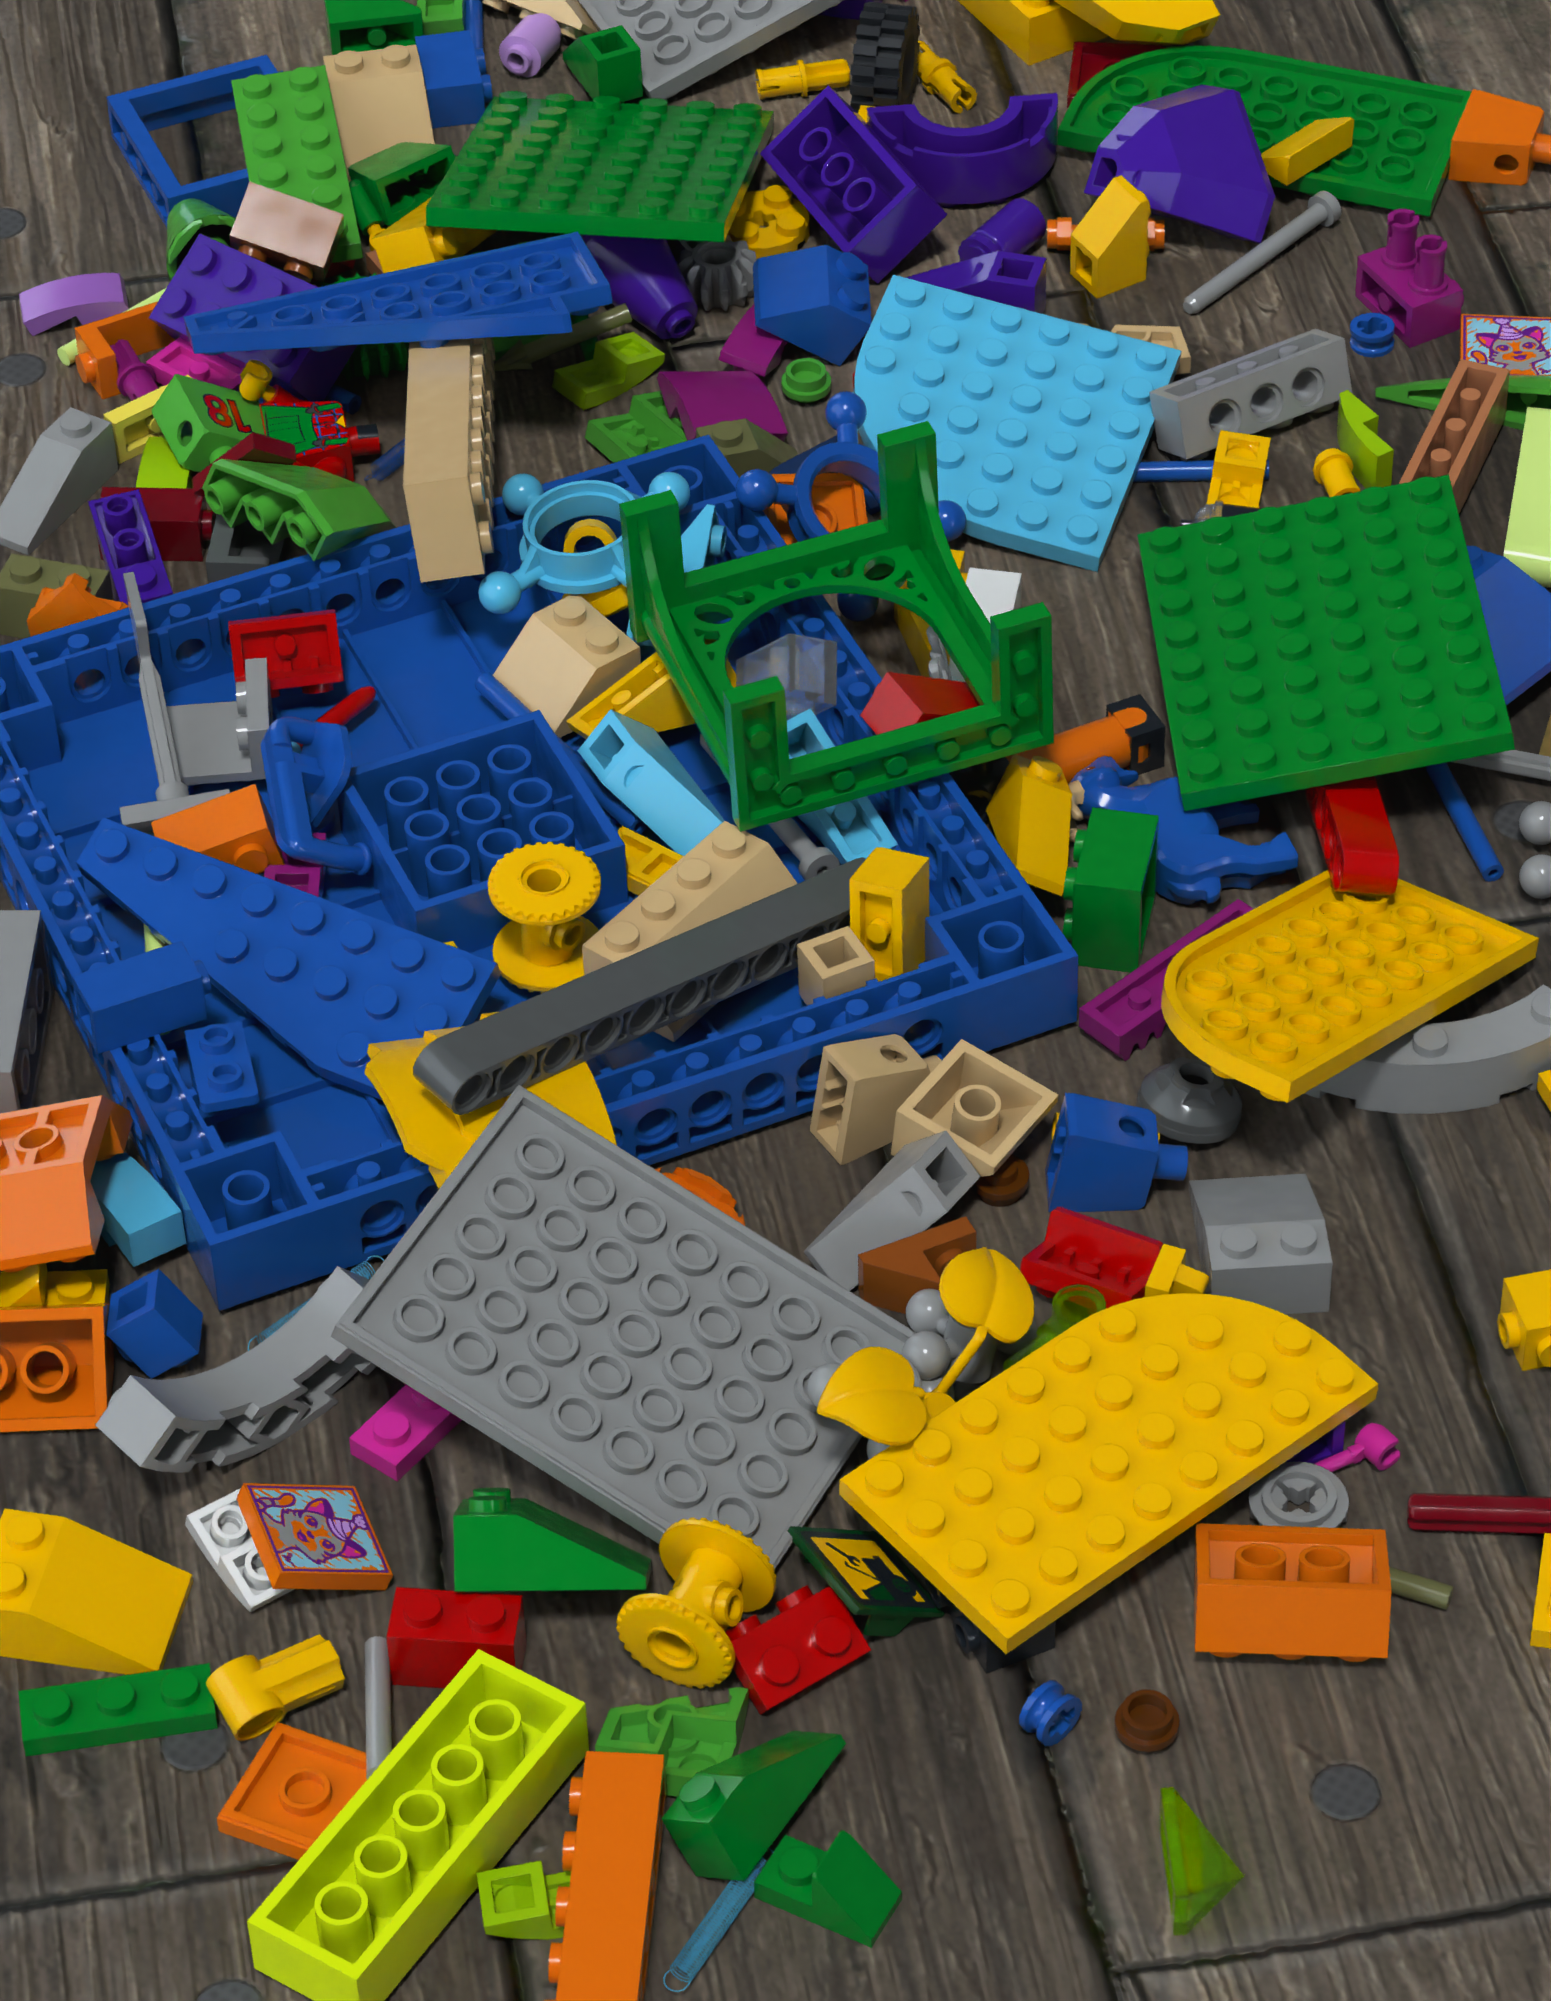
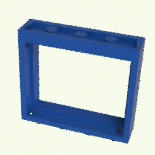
M267 55L106 97L111 136L166 228L171 209L177 203L186 199L202 200L236 218L249 184L248 172L246 168L181 186L149 134V131L236 109L231 80L246 78L254 74L266 75L284 72L283 70L277 71Z

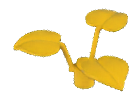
M987 1247L957 1255L946 1265L942 1272L939 1283L940 1297L948 1313L957 1322L968 1327H976V1330L970 1342L939 1385L933 1391L925 1393L923 1388L914 1387L913 1369L902 1355L883 1347L863 1348L847 1358L832 1374L820 1397L817 1414L842 1422L866 1438L881 1444L899 1446L913 1441L923 1430L927 1421L956 1403L952 1397L947 1395V1392L980 1348L987 1333L1003 1343L1012 1344L1016 1343L1029 1330L1034 1317V1300L1030 1286L1022 1272L1003 1254L993 1249H987Z

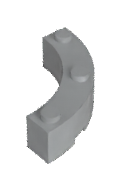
M1543 984L1528 996L1509 1006L1474 1018L1453 1022L1422 1024L1307 1091L1305 1094L1321 1098L1324 1094L1330 1093L1340 1097L1355 1099V1108L1398 1114H1435L1459 1112L1500 1103V1095L1523 1087L1535 1091L1537 1090L1538 1073L1551 1070V989Z
M337 1266L329 1278L319 1286L315 1295L275 1333L239 1357L216 1368L192 1376L165 1380L145 1379L130 1375L123 1386L112 1395L107 1409L95 1426L140 1467L160 1472H190L194 1464L210 1460L218 1467L254 1456L282 1442L336 1405L339 1401L332 1394L343 1386L358 1370L368 1375L376 1368L375 1364L331 1337L337 1322L370 1279Z

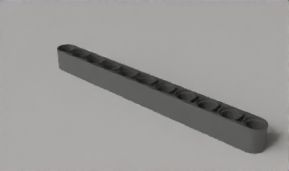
M856 858L439 1037L429 1043L419 1054L413 1066V1075L418 1082L452 1112L458 1115L467 1114L512 1094L518 1085L523 1088L531 1086L798 967L797 944L846 926L850 927L849 879L866 858Z

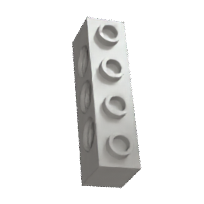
M1315 328L1150 391L1158 449L1179 456L1183 461H1197L1208 457L1210 450L1217 448L1220 430L1251 435L1266 428L1278 429L1286 427L1293 423V418L1307 412L1319 413L1330 410L1334 407V402L1339 400V393L1345 390H1349L1352 393L1345 339Z

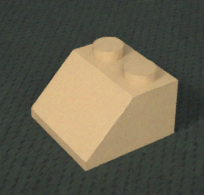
M571 594L532 614L493 676L532 712L540 710L553 732L561 738L573 732L566 722L570 717L641 663L640 646L579 594Z
M961 1039L896 1110L891 1155L895 1156L906 1144L947 1131L981 1177L994 1175L1056 1105L1059 1094Z

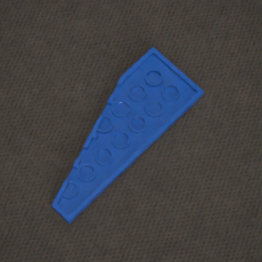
M104 817L76 861L83 876L125 911L129 910L149 927L151 933L165 945L167 943L170 945L182 941L192 960H201L204 963L213 986L245 1013H251L270 1030L271 1035L285 1047L290 1046L303 1057L307 1065L318 1075L378 1099H381L379 1093L364 1074L366 1064L371 1060L367 1054L368 1045L370 1043L423 1038L424 1031L463 1027L474 1023L501 975L498 964L494 961Z

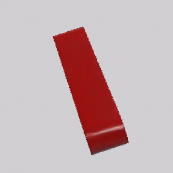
M1375 776L1305 789L1335 892L1393 895L1398 883L1399 854Z

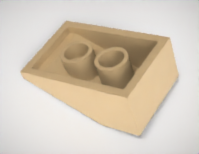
M391 45L384 49L361 52L343 51L336 55L323 56L349 182L351 181L348 173L350 165L402 142L435 144L424 77L416 45Z

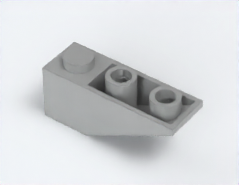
M947 1131L906 1144L803 1252L818 1272L851 1291L858 1285V1254L925 1231L945 1215L981 1176Z

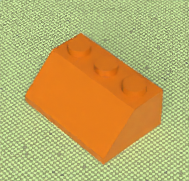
M110 1303L0 1307V1432L98 1429L95 1424L107 1409L112 1397L114 1345L113 1341L106 1335Z
M1196 1523L1194 1585L1195 1652H1209L1212 1655L1223 1658L1237 1657L1243 1653L1273 1654L1278 1658L1286 1660H1297L1306 1656H1333L1349 1662H1363L1370 1658H1388L1392 1589L1386 1529Z

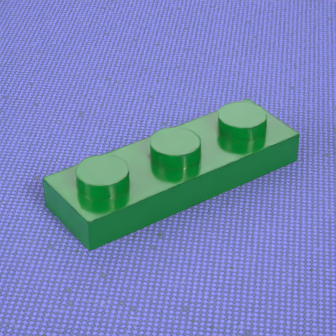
M210 1663L18 1691L25 1756L218 1729L215 1701L206 1687V1681L211 1675Z

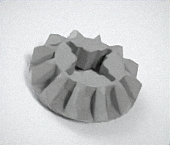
M1286 1462L1252 1484L1250 1488V1518L1256 1519L1259 1525L1338 1528L1342 1522H1347L1349 1508L1347 1490L1335 1474L1319 1465L1307 1462ZM1288 1501L1296 1505L1310 1502L1309 1512L1306 1513L1300 1508L1292 1512L1287 1511Z

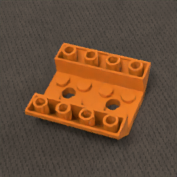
M100 1095L0 1113V1271L18 1272L31 1265L54 1261L75 1262L96 1253L105 1219L90 1180L96 1161L107 1160L116 1154L124 1153L133 1122L129 1110Z

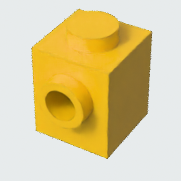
M1551 1269L1503 1278L1500 1313L1497 1318L1499 1337L1505 1349H1513L1522 1371L1551 1367Z

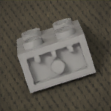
M267 657L245 659L246 681L236 682L237 701L167 706L182 783L192 786L266 779L260 743L268 727L273 723V706Z

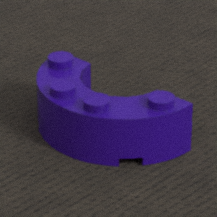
M1057 93L1010 96L1009 106L1001 117L986 125L971 128L946 127L933 123L919 113L915 104L867 107V124L942 208H951L959 204L985 202L1000 204L1007 201L1010 196L1030 188L1051 169L1057 155L1058 96Z

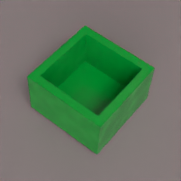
M1092 807L1087 830L1077 829L1073 862H1078V866H1068L1063 894L1064 900L1073 902V908L1067 907L1063 934L1069 942H1072V947L1078 954V966L1129 973L1140 967L1156 900L1159 816Z

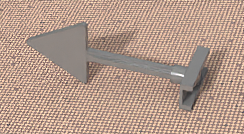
M134 572L123 573L140 668L139 686L159 787L155 792L157 801L119 807L121 824L154 836L151 825L152 821L230 793V790L224 789L189 795L188 786L181 782L161 677L151 659L147 622Z

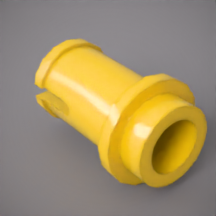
M1330 448L1322 451L1316 457L1313 475L1318 483L1324 485L1329 497L1361 491L1352 474V459L1347 453L1336 448Z

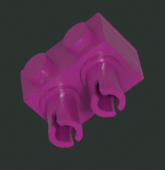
M1409 209L1391 211L1387 216V246L1358 256L1355 296L1372 313H1380L1390 317L1395 324L1394 334L1409 348L1460 330L1461 307L1464 304V295L1460 285L1444 273L1447 241H1443L1441 236L1434 234L1422 235L1417 238L1419 215L1415 216V212Z

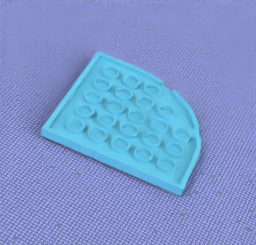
M893 275L863 340L857 358L853 393L862 398L867 409L865 422L858 431L864 446L878 452L877 434L928 421L936 433L938 501L950 500L962 507L966 515V526L963 533L999 546L1098 572L1139 464L1142 461L1155 428V418L1152 413L1149 392L1173 382L1180 364L1181 350Z

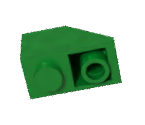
M622 25L578 37L562 52L563 61L592 99L598 96H614L620 98L621 103H624L625 101L643 96L641 49Z

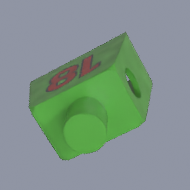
M179 374L174 375L151 410L179 464L185 469L201 472L252 432L265 435L259 400L249 401L242 397L240 391Z

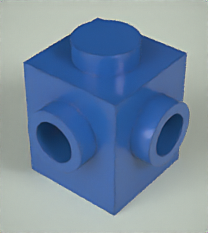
M158 1268L111 1294L106 1335L115 1343L123 1358L129 1362H134L152 1379L171 1368L184 1366L195 1355L199 1354L203 1313Z

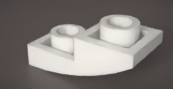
M238 1489L187 1515L185 1526L226 1586L249 1612H252L295 1589L272 1588L236 1500L240 1491Z

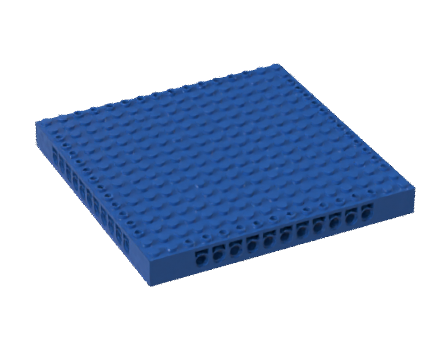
M709 435L541 484L545 493L554 487L574 481L598 480L616 484L642 497L648 493L649 485L657 475L664 472H675L683 476L690 487L689 502L684 509L679 511L681 536L707 504L715 505L719 524L727 528L724 556L722 558L715 557L714 565L787 545L763 510L751 511L740 504L736 496V484L739 477ZM502 496L494 498V507H492L494 530L491 531L494 553L485 554V574L421 582L410 524L357 539L315 562L309 554L142 603L147 622L151 659L161 677L166 707L237 701L228 621L335 609L344 681L333 683L334 689L324 693L304 694L301 691V687L280 689V696L272 698L273 722L286 716L314 722L359 688L372 686L377 691L373 702L363 712L344 725L348 730L352 751L350 775L342 792L318 827L312 831V833H326L327 841L342 845L353 846L358 842L367 844L372 853V865L365 875H357L353 871L326 867L323 899L442 943L454 941L458 949L493 961L492 949L494 940L499 931L512 920L502 915L491 903L488 895V878L496 862L502 859L504 854L513 852L515 848H523L526 844L535 845L536 842H541L542 844L553 842L557 845L563 843L567 847L573 846L576 850L585 852V855L592 859L599 870L601 891L595 904L581 916L592 922L598 930L638 897V895L628 891L625 844L618 834V830L622 825L600 806L540 710L507 719L475 688V682L483 673L494 674L532 614L561 600L564 593L554 592L535 584L521 592L518 605L508 613L495 614L486 610L481 604L478 590L481 581L488 574L496 571L511 574L518 570L522 564L519 547L524 534L522 525L524 516L516 515L509 511L503 502ZM603 516L575 518L552 528L543 537L540 545L553 551L563 552L565 535L569 528L576 522L584 519L602 521L611 528L618 539L622 536L621 522ZM589 535L580 538L575 544L578 553L604 547V543L599 538ZM823 595L796 599L772 608L749 623L736 637L727 658L742 685L777 676L785 689L787 720L811 708L834 746L876 735L860 714L872 697L874 689L882 681V678ZM128 607L0 646V880L15 910H41L53 985L112 1101L130 1111L133 1122L129 1134L148 1172L164 1188L182 1211L186 1237L185 1245L218 1310L221 1311L330 1274L337 1266L345 1269L366 1261L370 1256H383L391 1253L439 1188L428 1169L429 1165L405 1152L395 1124L383 1100L318 1075L307 1065L303 1057L290 1046L285 1047L271 1035L270 1030L251 1013H245L212 984L211 993L205 995L207 1019L174 1029L165 1035L158 1034L97 1054L78 1020L72 976L145 953L143 922L129 910L125 911L83 876L76 864L77 859L103 817L121 824L119 807L157 801L155 792L159 787L139 686L140 668ZM628 607L606 617L622 632L627 633L629 623ZM731 618L716 621L713 624L725 623L731 620ZM692 724L657 732L723 819L737 827L732 818L730 785L720 767L700 745L701 732L697 725ZM574 731L561 737L582 758L577 750L586 739ZM949 773L867 796L898 845L894 850L929 857V917L925 918V961L918 964V969L880 982L875 978L866 981L865 987L828 999L821 996L813 999V1004L806 1005L799 995L797 967L718 1002L675 1042L653 1031L587 1060L586 1063L592 1072L605 1103L618 1147L649 1166L812 1111L823 1047L830 1044L896 1034L902 1036L922 1058L935 1055L943 1060L961 1039L987 1052L1077 1021L1078 954ZM266 779L187 785L189 795L224 789H229L231 793L256 784L272 819ZM798 816L791 817L817 848L825 847ZM768 824L745 830L771 845L797 883L805 881L799 873L800 861ZM648 826L640 834L674 851ZM500 975L475 1022L479 1021L480 1015L483 1013L500 1012L540 995V992H528V989H519L516 985L508 983V980ZM242 1021L260 1102L256 1105L204 1113L201 1111L199 1098L191 1083L184 1030L206 1027L211 1024Z

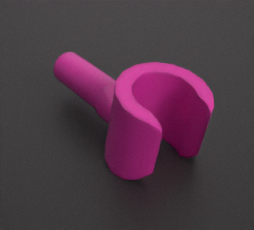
M1370 1423L1359 1432L1354 1445L1314 1464L1334 1472L1366 1458L1378 1470H1386L1393 1466L1400 1458V1451L1394 1447L1399 1443V1439L1383 1425Z

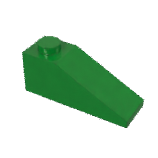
M791 1731L697 1772L681 1788L679 1796L661 1818L695 1876L745 1881L846 1745L841 1734Z

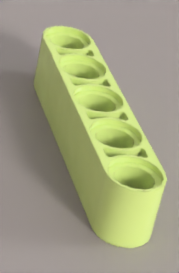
M1527 407L1503 556L1541 586L1551 588V409Z

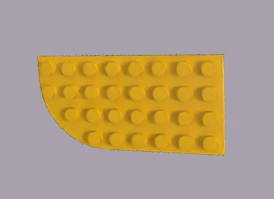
M1326 870L1182 948L1167 967L1161 995V1008L1163 1017L1175 1037L1190 1052L1210 1065V1069L1215 1075L1226 1079H1236L1259 1090L1261 1095L1267 1099L1289 1103L1535 959L1539 938L1399 878L1393 895L1335 892L1329 871Z
M1197 1293L1162 1294L1137 1298L1096 1312L1071 1326L927 1421L923 1430L913 1441L905 1445H891L840 1478L839 1495L992 1642L1007 1654L1376 1400L1378 1383L1318 1332L1288 1315L1263 1305L1233 1297Z

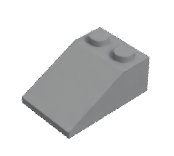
M1306 1173L1189 1181V1194L1201 1269L1203 1273L1209 1276V1283L1205 1294L1227 1296L1254 1302L1283 1314L1329 1312L1333 1262L1325 1219Z

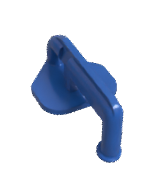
M286 716L276 719L268 727L260 747L278 846L293 859L334 869L353 871L357 875H365L372 865V853L367 844L358 842L353 846L342 845L313 838L312 831L318 827L342 792L350 775L352 751L347 727L339 724L313 722L297 717ZM291 742L303 744L301 754L293 752Z

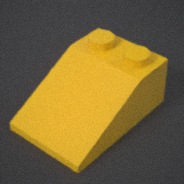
M4 1508L0 1519V1656L124 1675L163 1670L193 1585V1576L191 1573L66 1517Z

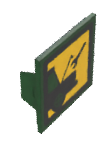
M789 1527L788 1532L793 1537L792 1541L805 1555L804 1562L811 1563L854 1615H869L864 1630L865 1635L896 1636L914 1617L942 1618L945 1614L942 1609H938L934 1605L929 1593L876 1531Z

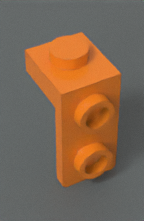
M158 301L74 328L78 355L75 356L78 373L85 384H92L102 400L121 394L117 387L118 369L116 354L109 345H115L119 339L126 340L138 356L166 347L175 341L174 338L149 318Z

